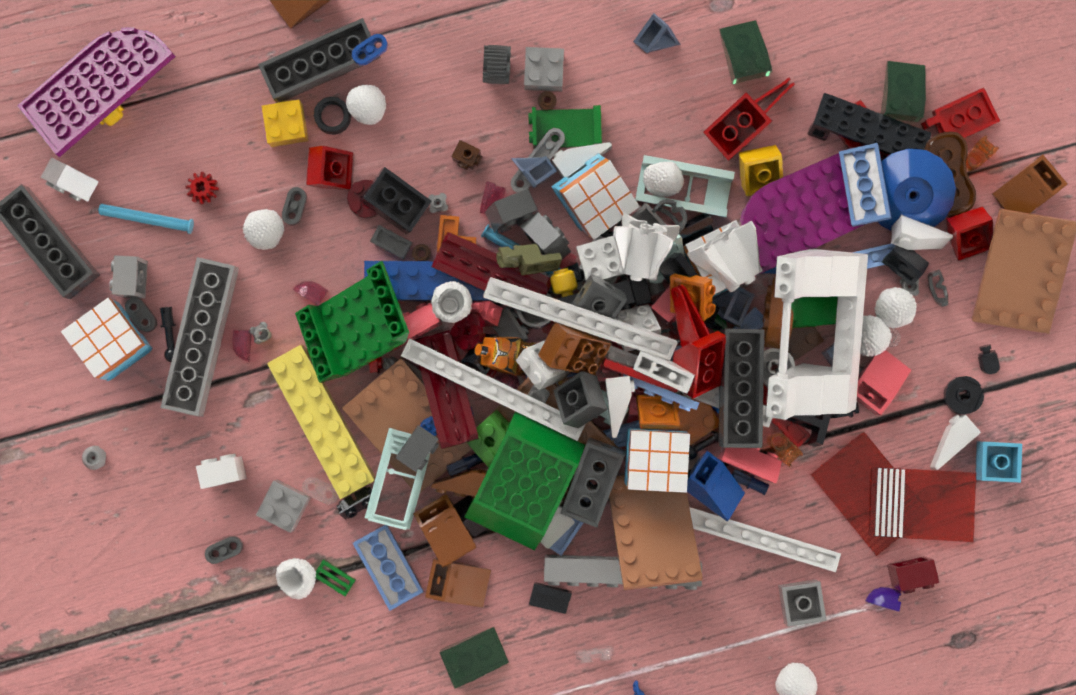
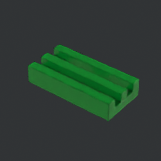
M325 559L322 560L316 570V579L343 596L348 594L356 581L355 578ZM324 565L349 580L350 583L347 584L323 568ZM321 572L325 574L326 576L336 581L346 589L343 590L339 586L335 585L328 579L321 576L319 573Z

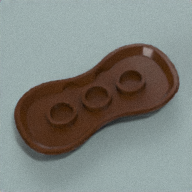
M957 132L939 133L928 140L924 150L942 158L952 171L956 191L954 204L947 217H953L972 209L976 201V190L966 170L968 147L965 139Z

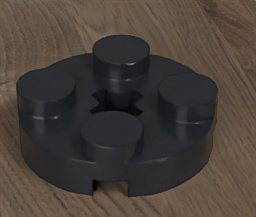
M969 376L955 377L946 385L943 401L954 413L961 415L970 414L981 407L984 400V392H982L981 385L976 379ZM965 390L967 391L968 399H963L962 401L959 393Z

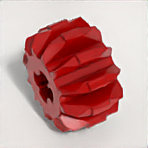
M201 172L200 176L194 173V180L188 178V182L191 185L185 186L187 190H190L187 196L192 197V201L195 203L199 200L201 205L205 203V200L211 203L210 197H217L213 192L219 191V188L215 186L218 183L217 180L212 179L213 176L211 174L206 176L204 172ZM201 185L205 187L204 191L199 189Z

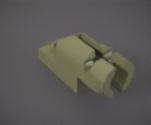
M537 244L514 245L513 249L509 246L498 248L499 252L496 253L500 268L519 267L521 275L558 270L562 261L560 253L541 255Z

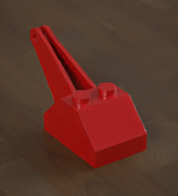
M787 78L784 82L756 100L746 92L703 131L728 161L748 146L773 122L766 113L795 83L790 84L765 111L759 105L784 87L791 80L790 78Z
M681 284L671 289L681 348L674 351L673 362L695 375L686 394L694 399L721 386L726 335L719 331L709 333L686 287Z

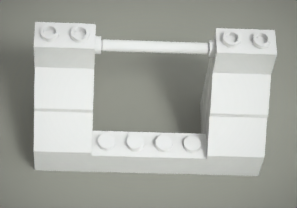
M808 249L777 256L775 297L782 298L783 315L779 373L769 377L766 417L786 420L794 415L847 414L856 409L868 254ZM838 296L833 367L802 363L787 370L791 304L794 302V299L800 297Z

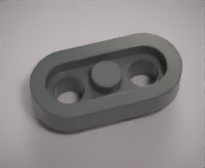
M294 187L287 194L282 211V219L288 225H296L302 219L307 201V194L302 188ZM296 195H301L299 201H295ZM291 213L296 214L294 219L289 218Z
M138 298L127 300L125 311L138 329L143 332L153 331L157 326V319L147 305ZM133 304H136L137 309L133 311L131 307ZM144 319H148L146 326L143 325Z
M236 536L226 538L208 546L205 550V558L211 564L222 562L241 553L243 542ZM232 542L236 543V549L231 548ZM214 550H217L219 552L218 557H215L213 555Z

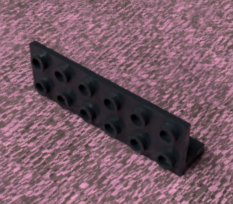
M827 93L823 94L815 119L808 131V135L823 141L827 139L831 132L863 145L878 143L879 151L889 155L908 148L924 150L931 136V133Z

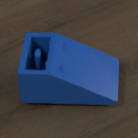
M706 451L697 460L688 474L687 492L728 522L745 492L724 463L709 451Z

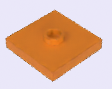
M637 395L636 404L640 429H679L680 421L677 403L673 401L670 404L662 401V396L655 395V397L651 395Z

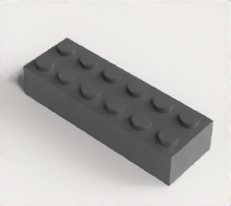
M361 18L258 64L276 103L283 102L362 67L354 62L352 51L357 45L371 37V34L364 19ZM364 53L359 55L360 59H364L366 57V54Z
M21 184L0 201V220L63 298L72 299L100 276L29 187Z
M720 329V332L726 335L721 386H719L718 446L723 448H762L764 329Z

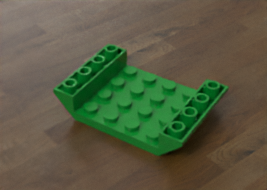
M383 261L366 270L367 277L319 306L307 305L295 313L319 383L349 375L406 342L409 330Z
M515 411L503 440L464 517L535 551L544 537L579 465L585 445Z

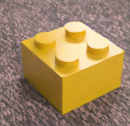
M300 100L261 106L266 139L271 147L309 141L304 108Z
M776 145L738 152L741 186L746 196H752L763 186L783 178L782 155Z

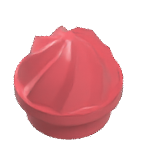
M569 253L561 261L560 268L564 269L575 264L577 256Z

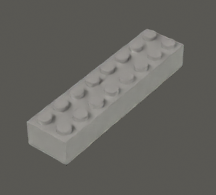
M197 257L160 408L199 417L204 416L237 280L238 267Z
M545 555L544 582L554 586L560 585V582H567L568 586H579V583H586L587 586L598 587L599 583H604L607 587H618V584H622L618 557ZM702 581L664 586L666 589H677V586H683L688 590H696L697 586H702Z

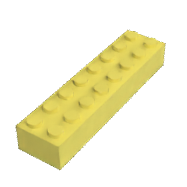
M299 345L268 362L267 365L339 498L343 499L374 482L376 477L324 382L319 383L305 346Z

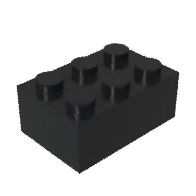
M386 167L379 171L359 200L405 234L413 230L432 202Z

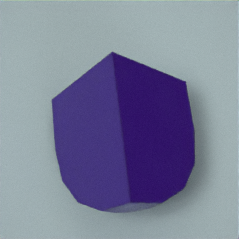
M880 587L869 593L865 601L900 612L901 602L898 600L901 592L888 587Z

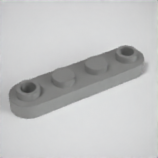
M558 128L550 129L528 158L547 156L551 160L564 143V133ZM553 135L559 137L557 142L552 141L551 137ZM520 170L511 179V188L516 193L529 189L531 186ZM522 180L524 182L523 187H518L517 181Z

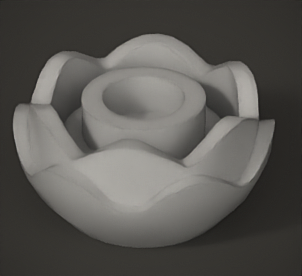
M90 446L85 449L82 454V462L87 468L96 470L105 465L106 452L99 446Z

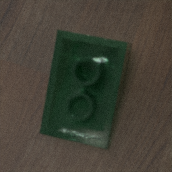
M756 20L719 29L732 84L770 75L772 66L769 54Z
M887 61L881 114L898 120L919 122L924 117L926 101L925 65Z
M495 627L442 648L439 652L454 689L509 663Z

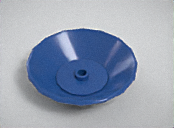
M908 148L891 153L881 161L892 218L878 221L881 226L892 231L893 224L901 215L931 227L937 226L946 218L954 204L956 186L952 171L942 158L927 150ZM916 192V196L913 198L909 197V194Z

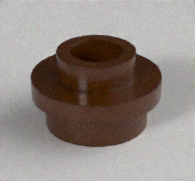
M544 91L539 95L538 105L541 109L551 110L555 107L557 99L554 93ZM544 98H550V103H545L543 101Z
M418 244L412 250V257L415 261H428L431 257V250L425 244ZM419 251H425V256L419 257Z

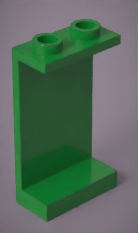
M593 105V109L536 110V107H532V113H528L529 124H532L533 132H529V143H533V149L536 148L546 133L553 128H558L564 133L565 140L560 148L602 144L601 105ZM553 135L551 139L553 142H557L559 137Z
M838 296L800 297L794 299V302L791 304V309L794 313L792 328L836 324Z

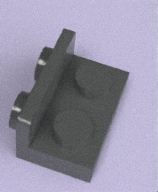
M506 307L501 313L498 326H493L499 337L521 338V345L529 340L527 335L530 333L524 324L519 325L516 320L519 317L514 309L509 310Z

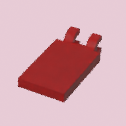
M983 87L932 111L934 117L921 123L923 130H926L935 125L938 133L957 132L963 138H967L999 123L1000 119Z

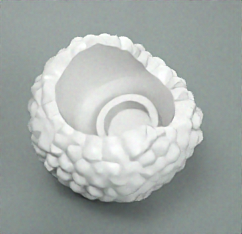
M362 85L355 87L348 93L346 106L348 112L357 122L372 125L382 119L386 109V100L378 87Z
M672 161L651 164L646 167L643 173L645 187L651 194L659 197H669L679 193L683 187L684 178L682 171L679 170L680 168Z
M268 209L249 213L243 227V234H245L244 237L247 242L254 248L262 250L276 247L285 231L282 218L274 210Z
M450 281L441 284L434 290L431 302L432 311L436 318L441 319L442 322H458L470 314L472 309L471 294L459 282Z
M894 287L881 292L874 309L876 310V317L881 318L888 328H897L908 325L913 321L917 306L912 294L905 289Z
M871 315L863 316L860 354L863 356L879 355L889 346L892 334L881 318Z
M293 558L282 562L276 568L278 586L287 596L299 600L306 598L312 592L316 581V571L309 562Z
M793 662L785 666L780 671L775 682L776 691L779 695H815L818 688L814 673L802 663Z

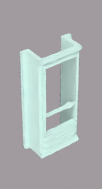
M644 155L635 197L636 201L658 204L662 200L669 199L644 194L643 173L646 167L651 164L672 161L680 168L679 170L682 171V175L690 176L685 201L670 199L677 202L676 207L727 217L728 209L726 208L735 172ZM693 177L708 179L704 205L689 202ZM664 204V205H663V206H667V207H672V206L669 205V204Z
M392 428L388 430L365 518L368 521L410 530L428 462L422 470H417L416 476L394 471L392 468L387 469L391 453H399L411 436L410 433ZM430 452L425 458L427 461L429 460ZM386 472L415 479L404 521L375 514Z

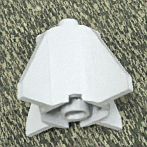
M623 214L622 226H616L613 233L620 261L619 272L630 275V279L634 281H642V278L657 280L660 265L671 250L673 242L679 234L680 226L660 225L654 223L652 226L647 224V221L637 220L628 214Z
M752 221L740 227H737L735 222H732L723 232L716 235L717 238L713 241L709 240L704 245L687 253L692 262L723 282L729 292L738 289L742 283H745V285L750 284L756 279L755 276L762 272L759 261L756 227Z

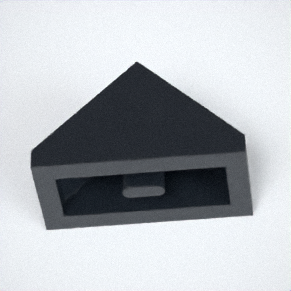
M468 495L454 504L464 525L473 537H476L488 528L464 517L473 500Z

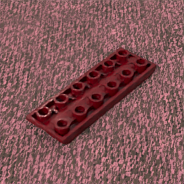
M450 232L446 233L431 266L483 291L486 290L490 277L545 296L551 286L550 277L541 273L521 275L519 267L500 268L496 253Z
M450 330L414 340L458 362ZM419 365L441 449L479 439L466 388Z

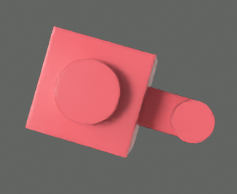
M474 301L472 303L470 311L480 314L484 319L485 326H498L503 308L491 301Z

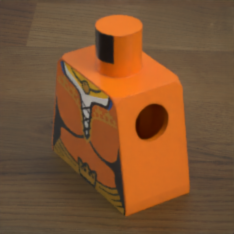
M485 337L483 344L476 345L475 354L481 356V365L501 373L516 375V359L519 355L521 338Z

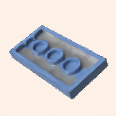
M878 143L839 151L852 226L892 219Z
M384 525L353 542L357 553L389 611L424 592L388 525Z

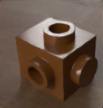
M459 140L451 157L453 161L458 162L457 166L462 169L468 170L470 168L473 170L475 166H479L483 156L480 155V149Z

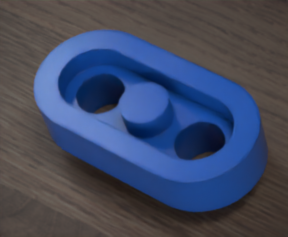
M374 34L357 45L352 51L354 62L364 66L385 53L388 48L386 38L381 34ZM381 43L382 46L380 48H376L375 44ZM364 53L366 54V57L364 59H360L359 55Z

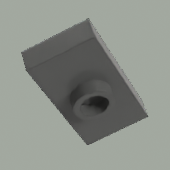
M378 225L370 240L371 243L403 260L413 244L411 241Z

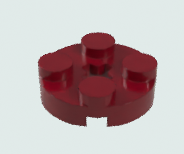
M372 180L355 182L347 195L350 210L361 218H373L377 215L376 212L359 201L373 182Z
M470 312L467 317L455 322L451 328V336L454 337L458 347L462 350H475L477 344H483L486 333H483V327H486L484 319L480 314Z

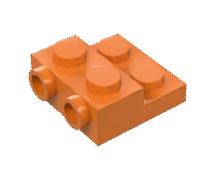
M673 274L670 276L671 313H675L671 289L682 284L686 287L703 321L714 314L716 306L712 303V297L715 294L716 287L712 285V279L698 275L687 277Z
M695 400L699 402L697 410L690 409V411L679 408V403H677L680 421L679 431H687L690 434V445L719 427V419L713 412L712 407L698 400Z

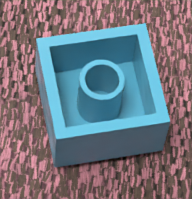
M977 441L975 480L1021 483V443Z

